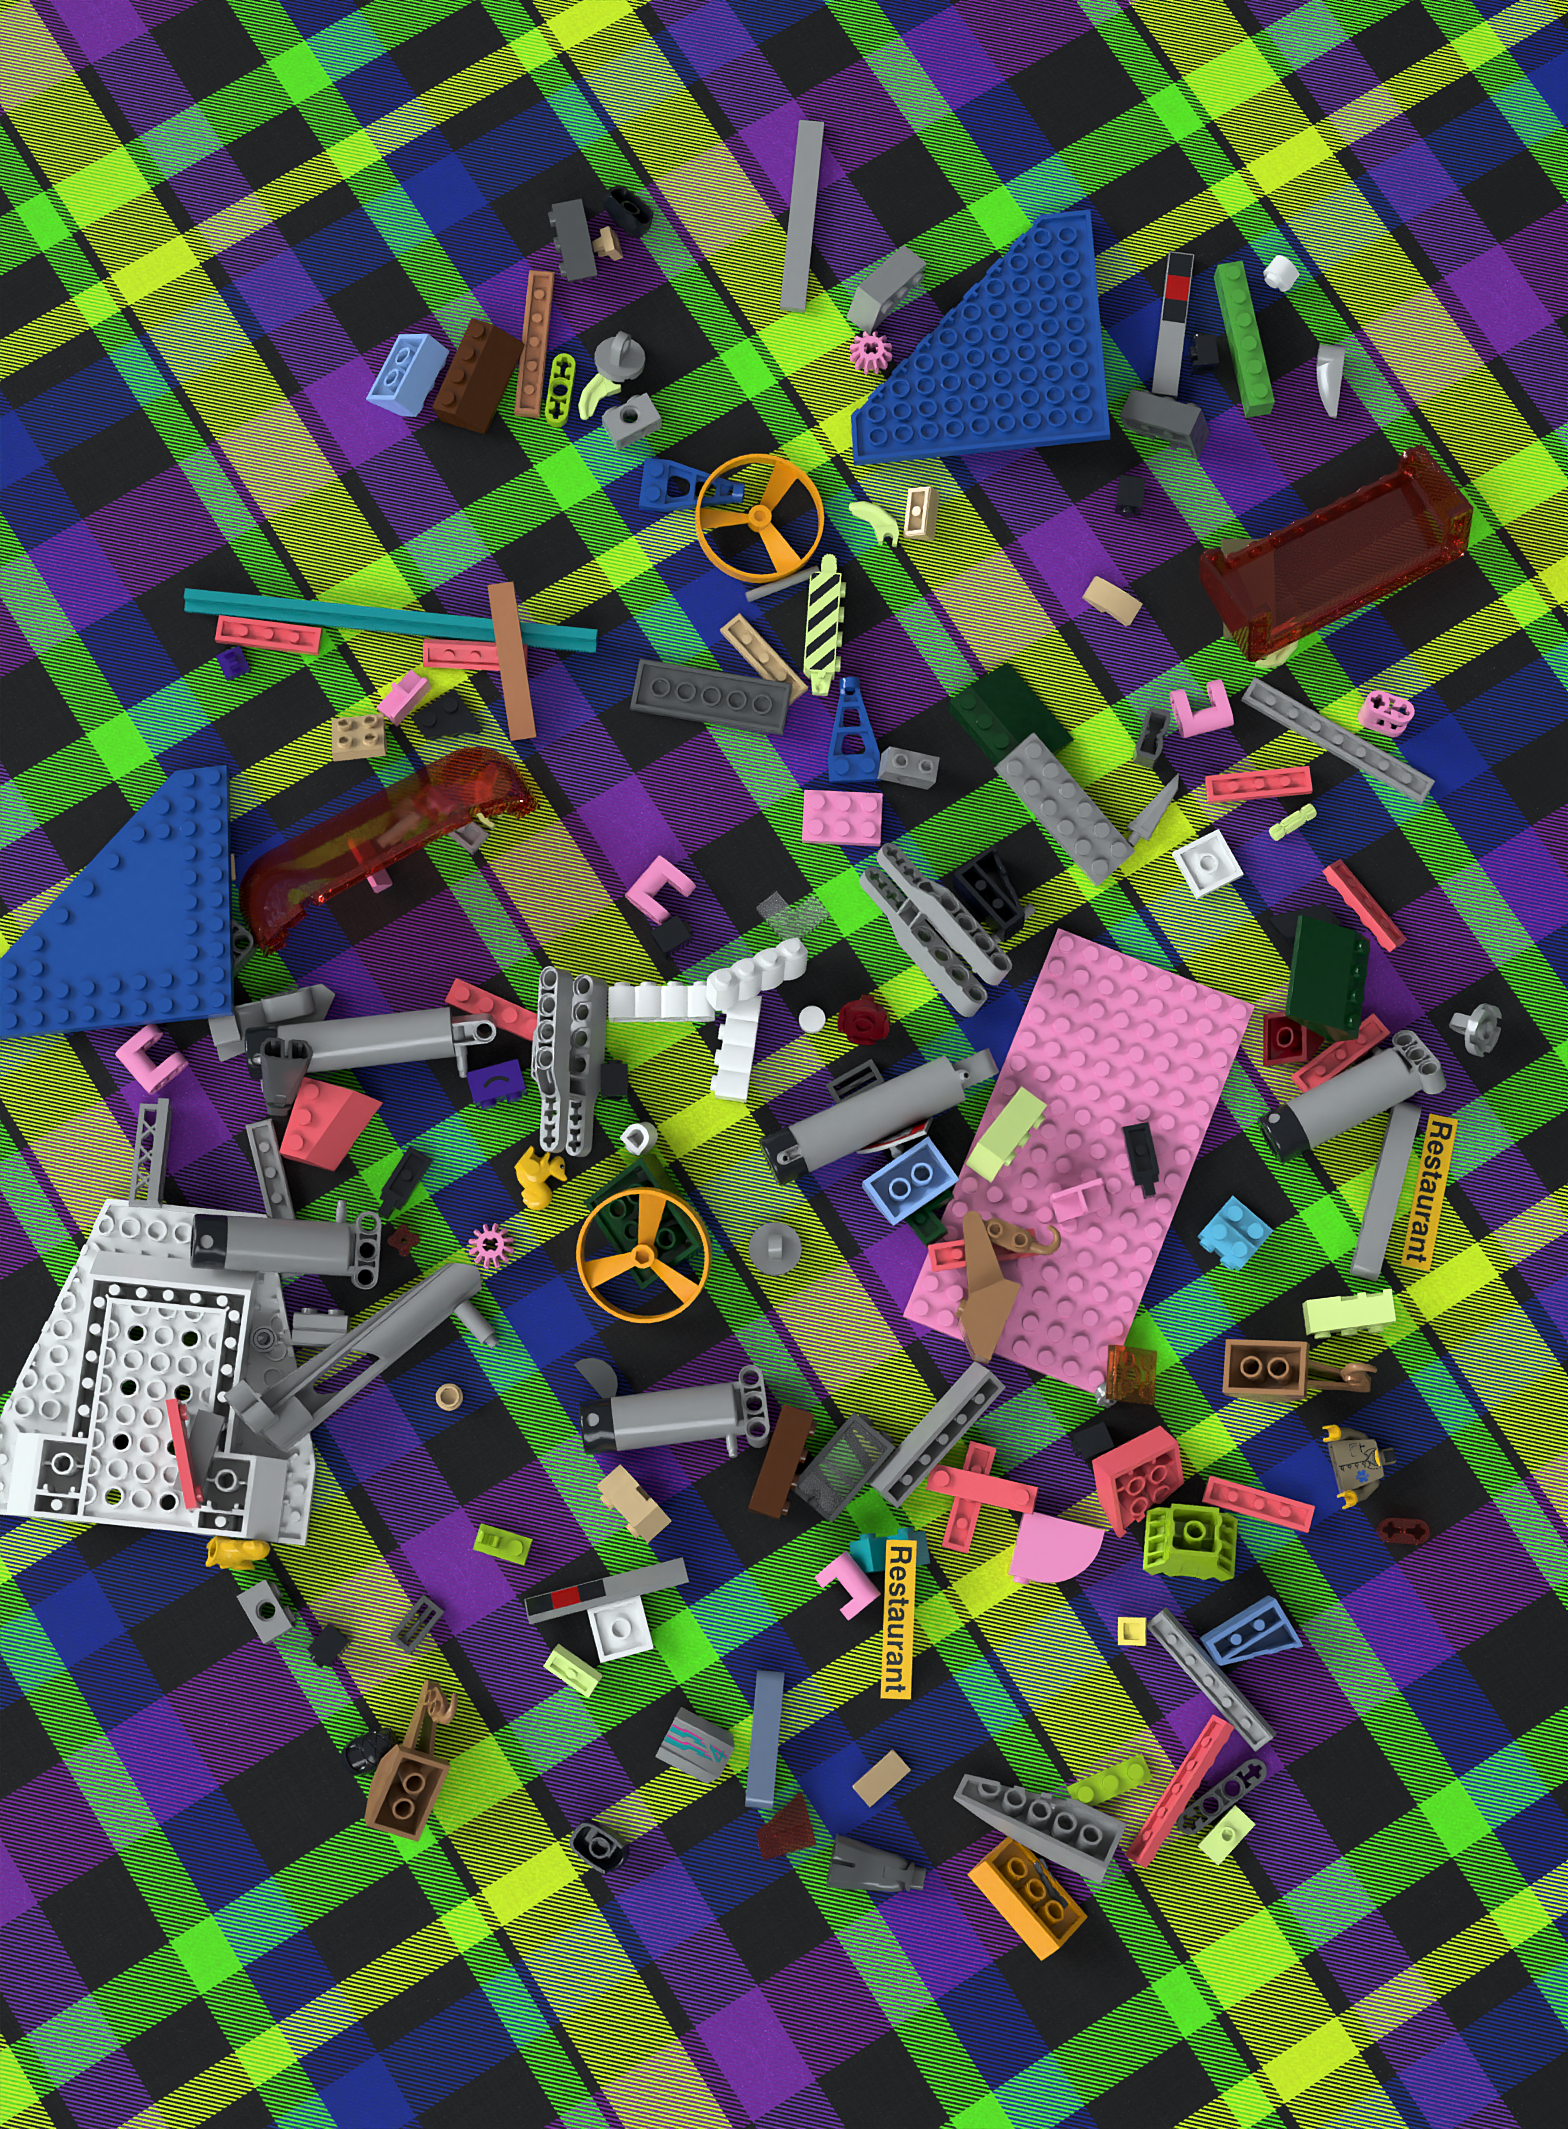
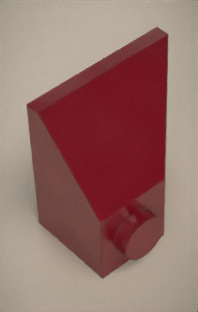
M1285 1011L1264 1014L1263 1066L1269 1067L1310 1061L1325 1041V1038L1286 1017Z

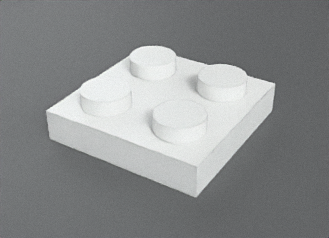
M1219 829L1172 853V857L1196 900L1244 875Z
M640 1595L587 1609L600 1663L654 1649Z

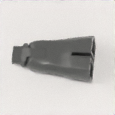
M267 1038L262 1042L260 1047L262 1087L268 1114L286 1116L292 1108L313 1056L312 1047L307 1041L289 1040L287 1056L285 1055V1040L281 1038Z
M837 1833L833 1844L826 1888L899 1892L905 1888V1891L908 1892L910 1889L922 1891L926 1868L916 1867L914 1862H910L909 1865L908 1860L897 1854L881 1850Z

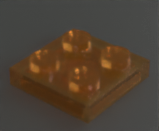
M1108 1345L1106 1399L1154 1405L1157 1351L1121 1345Z

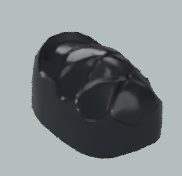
M615 186L608 189L602 203L612 221L618 227L624 229L632 239L644 236L650 229L654 212L629 189L623 186Z
M383 1727L359 1735L348 1742L342 1749L340 1756L345 1770L357 1776L376 1772L381 1758L396 1744L400 1745L395 1731L391 1728Z
M589 1818L584 1819L577 1826L569 1840L571 1849L584 1862L604 1874L621 1868L630 1855L629 1844L618 1832Z

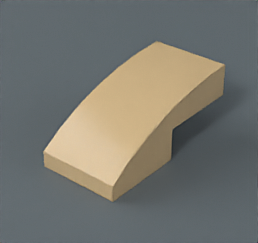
M1098 576L1094 577L1082 597L1101 613H1109L1125 626L1132 623L1142 606V603Z

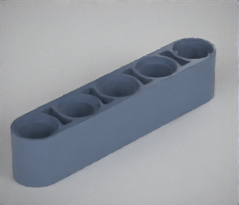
M757 1670L745 1807L773 1809L785 1672Z

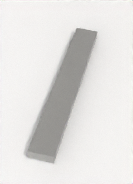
M799 120L780 300L781 311L805 313L824 122Z
M1254 677L1241 699L1245 704L1420 805L1435 783V780Z

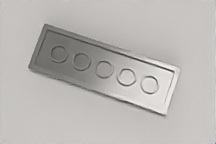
M1035 733L1030 734L994 767L996 772L1094 886L1100 885L1135 852L1132 846Z

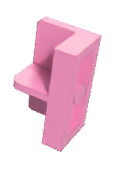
M410 670L398 684L395 682L391 684L392 691L376 708L394 725L398 726L431 690L429 680L425 677H419Z
M1103 1177L1051 1195L1050 1202L1058 1224L1110 1206L1103 1188Z

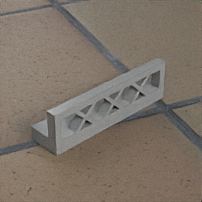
M158 1098V1104L140 1103L129 1207L162 1209L173 1113L170 1099ZM146 1111L157 1112L156 1123L152 1127L145 1121ZM152 1134L154 1136L153 1149L147 1152L143 1148L142 1142ZM149 1159L151 1161L150 1174L144 1177L139 1172L140 1165ZM146 1184L148 1186L147 1200H136L137 1191Z

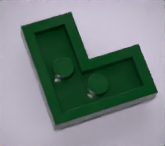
M946 1189L903 1219L926 1249L928 1245L934 1244L948 1234L947 1229L934 1212L954 1199L949 1189Z

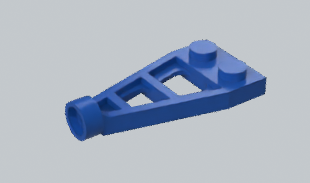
M645 458L639 509L669 512L696 508L698 497L695 495L696 485L698 482H706L711 474L671 460ZM672 476L689 481L690 491L686 496L674 498L668 496V483ZM718 477L712 483L716 487L715 495L703 497L700 507L730 504L733 502L743 503L745 483L732 482ZM730 490H733L732 495H729Z
M857 677L839 679L840 697L828 752L829 784L881 781V779H878L880 752L860 693V679ZM856 709L859 713L860 726L844 727V711ZM852 734L860 735L863 739L865 752L863 754L844 755L841 751L844 737Z

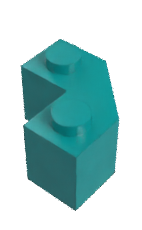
M913 1527L897 1529V1535L876 1538L875 1533L859 1535L860 1540L849 1542L851 1557L865 1574L883 1572L886 1569L887 1540L917 1541L916 1566L930 1564L925 1531L914 1532Z

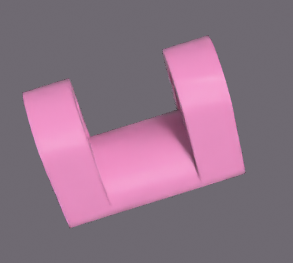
M1221 679L1207 682V692L1212 707L1191 712L1184 689L1170 692L1172 710L1182 738L1234 725L1232 710Z
M1376 690L1369 693L1358 712L1357 718L1359 723L1368 729L1389 737H1398L1403 733L1407 724L1414 716L1415 710L1409 701L1384 691ZM1390 702L1393 703L1392 707L1388 708ZM1401 707L1404 708L1407 715L1398 712ZM1380 720H1384L1382 725L1378 724ZM1391 723L1398 725L1395 730L1391 728Z
M661 856L654 860L625 894V897L635 907L658 925L667 922L671 917L665 908L652 899L666 882L686 897L696 888L691 879Z
M156 1024L145 1026L122 1045L115 1054L149 1095L159 1091L188 1065V1061L180 1052L171 1055L158 1067L147 1056L145 1051L163 1035V1032Z
M847 1551L814 1577L822 1589L837 1578L853 1599L840 1609L848 1621L881 1594Z

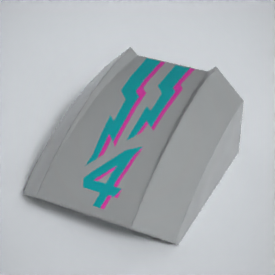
M681 1707L655 1757L708 1784L718 1779L735 1748L733 1734Z

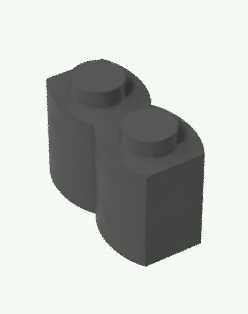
M1154 707L1148 710L1141 726L1140 737L1133 752L1134 764L1150 769L1156 765L1163 748V739L1170 725V712Z

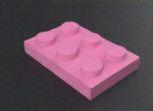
M804 790L802 843L880 847L883 793Z

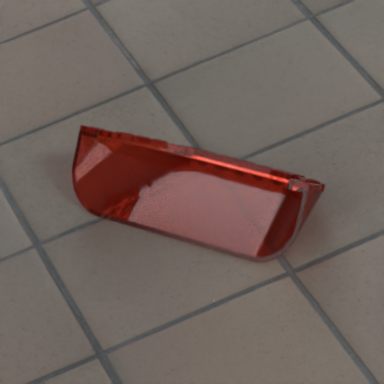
M467 747L456 750L260 856L248 868L240 884L238 898L242 918L265 958L287 946L289 936L287 929L295 927L307 916L304 909L314 902L315 906L322 905L340 892L435 840L471 824L473 821L471 816L482 813L484 818L501 815L506 810L509 815L515 816L518 820L540 808V805L516 765L505 755L484 747Z

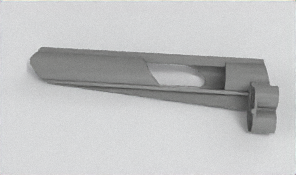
M445 1264L263 1394L256 1393L244 1378L223 1396L240 1419L256 1435L271 1446L287 1452L454 1313V1310L467 1299L469 1300L482 1289L480 1272L476 1266L468 1264ZM351 1351L366 1352L380 1358L342 1390L331 1394H319L314 1391L313 1386L316 1380Z

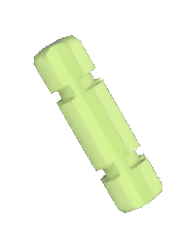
M1312 804L1305 805L1300 811H1296L1283 819L1280 824L1277 823L1269 829L1270 836L1275 841L1283 838L1285 833L1289 834L1305 824L1306 820L1313 819L1317 815L1315 808Z

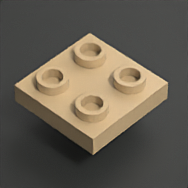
M383 714L332 719L333 761L386 756L387 740Z

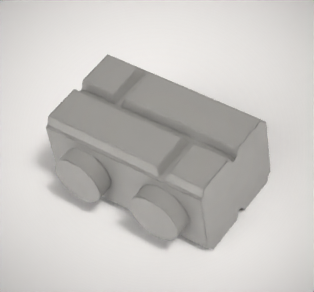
M302 1308L301 1313L294 1312L291 1343L294 1347L326 1349L350 1332L351 1318L348 1315H344L345 1311L328 1310V1314H317L318 1309Z

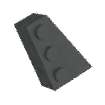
M582 199L552 204V211L548 212L551 228L555 227L557 237L553 238L556 253L561 252L563 262L559 263L561 278H566L568 284L597 278L598 274Z
M1132 389L1120 413L1124 428L1152 440L1156 436L1170 442L1169 447L1176 450L1180 446L1192 451L1191 457L1199 459L1210 435L1203 411L1198 405L1193 403L1183 404L1167 396L1164 398L1158 397L1146 390H1141L1140 392Z

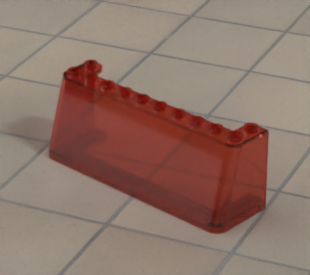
M1420 444L1414 448L1406 449L1401 454L1398 471L1390 475H1384L1378 481L1368 486H1362L1356 492L1346 497H1340L1334 503L1315 510L1303 519L1293 521L1289 526L1281 530L1271 532L1267 537L1259 541L1251 542L1237 552L1229 553L1224 557V553L1220 548L1207 549L1199 555V581L1248 662H1256L1461 557L1468 548L1474 507L1423 444Z

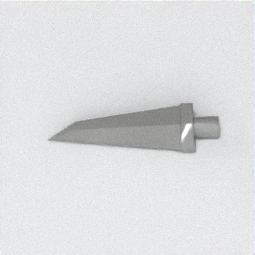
M1179 773L1127 826V829L1132 833L1126 841L1132 847H1135L1141 838L1149 841L1152 837L1153 831L1178 790Z

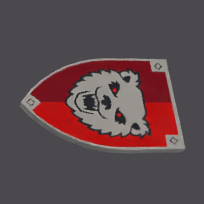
M933 1117L856 1151V1153L866 1154L890 1148L892 1157L896 1159L904 1152V1145L902 1143L927 1134Z

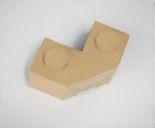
M621 1464L596 1486L603 1494L600 1500L610 1510L615 1507L629 1522L625 1527L636 1539L641 1536L649 1543L671 1522V1519Z

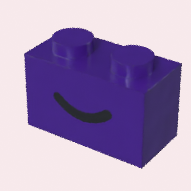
M518 1059L466 1073L476 1108L481 1107L482 1110L491 1109L497 1106V1102L507 1100L508 1103L516 1102L523 1099L522 1095L528 1094Z

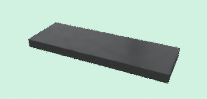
M640 659L630 709L631 711L783 736L793 685Z

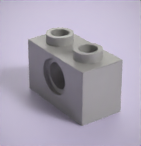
M647 393L631 397L626 404L620 407L614 406L608 409L602 416L603 427L617 451L662 428L661 417ZM630 416L635 417L637 419L633 423H627L624 421L627 417Z
M889 746L881 755L878 779L928 790L936 783L939 757Z
M266 1579L241 1593L237 1598L263 1644L268 1645L295 1629L293 1621L296 1620V1617L289 1606H283L279 1599L283 1594L276 1582L271 1584ZM272 1603L275 1606V1614L267 1619L263 1616L262 1609L265 1604Z

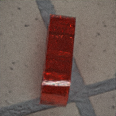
M1387 1518L1380 1521L1376 1529L1378 1538L1385 1543L1417 1545L1427 1541L1430 1536L1429 1526L1419 1519ZM1388 1523H1391L1392 1528L1401 1529L1400 1533L1392 1534L1391 1538H1388V1534L1383 1533V1528L1387 1527ZM1416 1524L1419 1530H1423V1535L1419 1536L1418 1540H1416L1415 1535L1406 1534V1529H1413Z

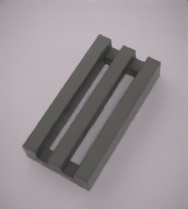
M870 1059L829 1082L825 1087L830 1092L835 1103L839 1104L885 1083L873 1060ZM868 1068L872 1070V1072L835 1091L834 1087ZM876 1077V1081L842 1100L839 1098L841 1095Z
M423 1594L388 1638L407 1654L411 1655L445 1611ZM424 1603L428 1605L427 1609L401 1640L398 1639V1635ZM433 1610L437 1612L408 1647L406 1645L407 1641Z

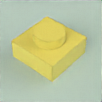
M1118 1617V1645L1146 1646L1147 1617Z

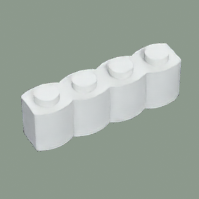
M791 938L781 942L776 948H768L758 952L753 958L739 960L731 968L716 970L707 978L706 998L715 1011L726 1010L734 1006L738 1001L755 997L761 990L776 988L783 980L796 979L806 971L808 950L799 938Z
M676 981L668 982L667 986H656L655 982H642L641 986L636 987L630 986L628 982H616L614 986L609 987V1022L715 1021V1009L706 998V981L694 982L693 986H683L682 982Z
M756 995L751 999L738 1001L731 1008L722 1010V1014H727L725 1024L720 1023L718 1039L723 1040L721 1050L716 1049L714 1065H719L718 1075H712L710 1091H715V1098L747 1102L762 996Z

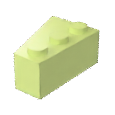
M1021 1086L979 1140L965 1164L991 1183L1004 1165L1008 1167L1017 1156V1153L1014 1152L1017 1147L1023 1148L1032 1136L1028 1133L1033 1127L1037 1130L1046 1116L1042 1113L1047 1105Z
M1385 1289L1383 1293L1367 1294L1364 1292L1357 1293L1358 1295L1336 1296L1305 1301L1302 1305L1307 1336L1314 1335L1315 1339H1326L1331 1337V1333L1341 1332L1343 1337L1357 1335V1330L1368 1329V1334L1384 1332V1327L1396 1321L1392 1289Z

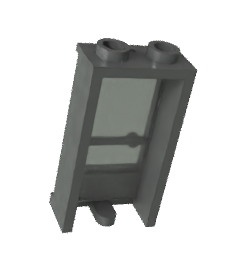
M853 1412L800 1475L795 1490L791 1489L831 1524L895 1449V1446L892 1445L894 1439L883 1430L878 1433L871 1427L873 1422L863 1413H860L858 1416Z

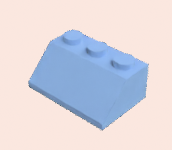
M399 334L366 400L400 416L416 417L422 410L423 402L428 393L433 389L439 371L445 366L446 358L450 351L429 334Z
M928 1136L864 1180L862 1188L876 1208L894 1226L959 1181V1178Z

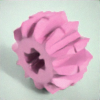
M875 330L873 336H869L865 331L863 332V338L858 336L854 338L855 344L850 345V352L852 353L850 361L856 363V370L864 368L865 375L869 373V370H873L876 375L879 373V368L886 370L887 362L892 360V354L890 353L892 345L891 343H886L887 337L885 335L878 338V332Z
M495 1223L493 1225L492 1231H489L488 1225L484 1224L483 1234L477 1229L474 1230L478 1240L469 1239V1244L477 1246L470 1249L469 1253L470 1255L478 1254L474 1260L476 1264H480L485 1259V1269H489L491 1261H493L494 1266L498 1269L500 1268L498 1260L502 1259L505 1263H508L509 1259L504 1254L514 1253V1249L507 1246L512 1244L514 1240L512 1237L505 1238L508 1234L506 1228L498 1233V1224ZM488 1241L490 1243H494L495 1241L498 1242L495 1243L497 1247L495 1251L491 1249L485 1251V1249H488L486 1246V1243Z

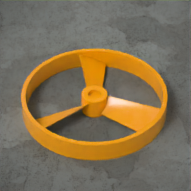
M768 454L739 456L718 467L704 483L695 510L697 538L708 559L727 575L750 583H770L799 571L815 553L824 526L822 500L812 480L793 463ZM749 463H764L775 466L760 504L752 507L749 514L700 508L707 489L724 472ZM797 478L810 492L818 513L816 540L802 560L771 523L772 510ZM748 523L751 530L760 533L777 573L751 574L729 566L712 551L702 529Z
M630 1188L612 1195L598 1205L588 1216L582 1226L577 1242V1267L585 1289L605 1311L630 1322H659L682 1312L703 1290L712 1265L711 1240L701 1217L682 1198L658 1188ZM639 1194L638 1245L633 1248L632 1252L585 1262L584 1247L586 1235L597 1213L606 1204L619 1197ZM666 1200L673 1202L686 1212L701 1235L705 1252V1264L699 1286L657 1259L658 1251L654 1246V1241ZM634 1266L643 1269L650 1266L684 1304L673 1311L661 1315H636L612 1305L595 1287Z

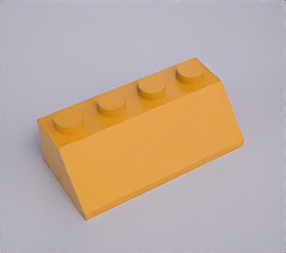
M1008 1836L967 1875L1042 1961L1058 1950L1088 1916L1056 1879L1055 1881L1053 1880L1049 1871L1040 1863L1042 1872L1046 1875L1051 1885L1059 1892L1060 1896L1065 1898L1068 1906L1064 1909L1059 1902L1053 1900L1033 1863L1037 1860L1040 1863L1039 1859L1029 1848Z

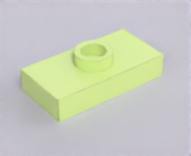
M560 1644L554 1648L543 1666L587 1698L592 1694L603 1676Z
M1233 1805L1197 1846L1219 1866L1255 1826V1823L1236 1805Z

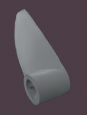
M1319 344L1316 362L1318 389L1328 415L1336 419L1345 347Z

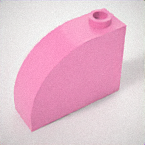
M1033 1512V1515L1023 1513L1008 1575L1014 1576L1013 1582L1029 1585V1581L1049 1584L1068 1580L1084 1571L1095 1559L1101 1547L1105 1530Z

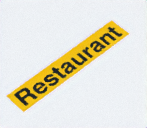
M1429 1114L1401 1265L1430 1271L1458 1124L1457 1119Z
M887 1540L881 1698L911 1699L917 1541Z

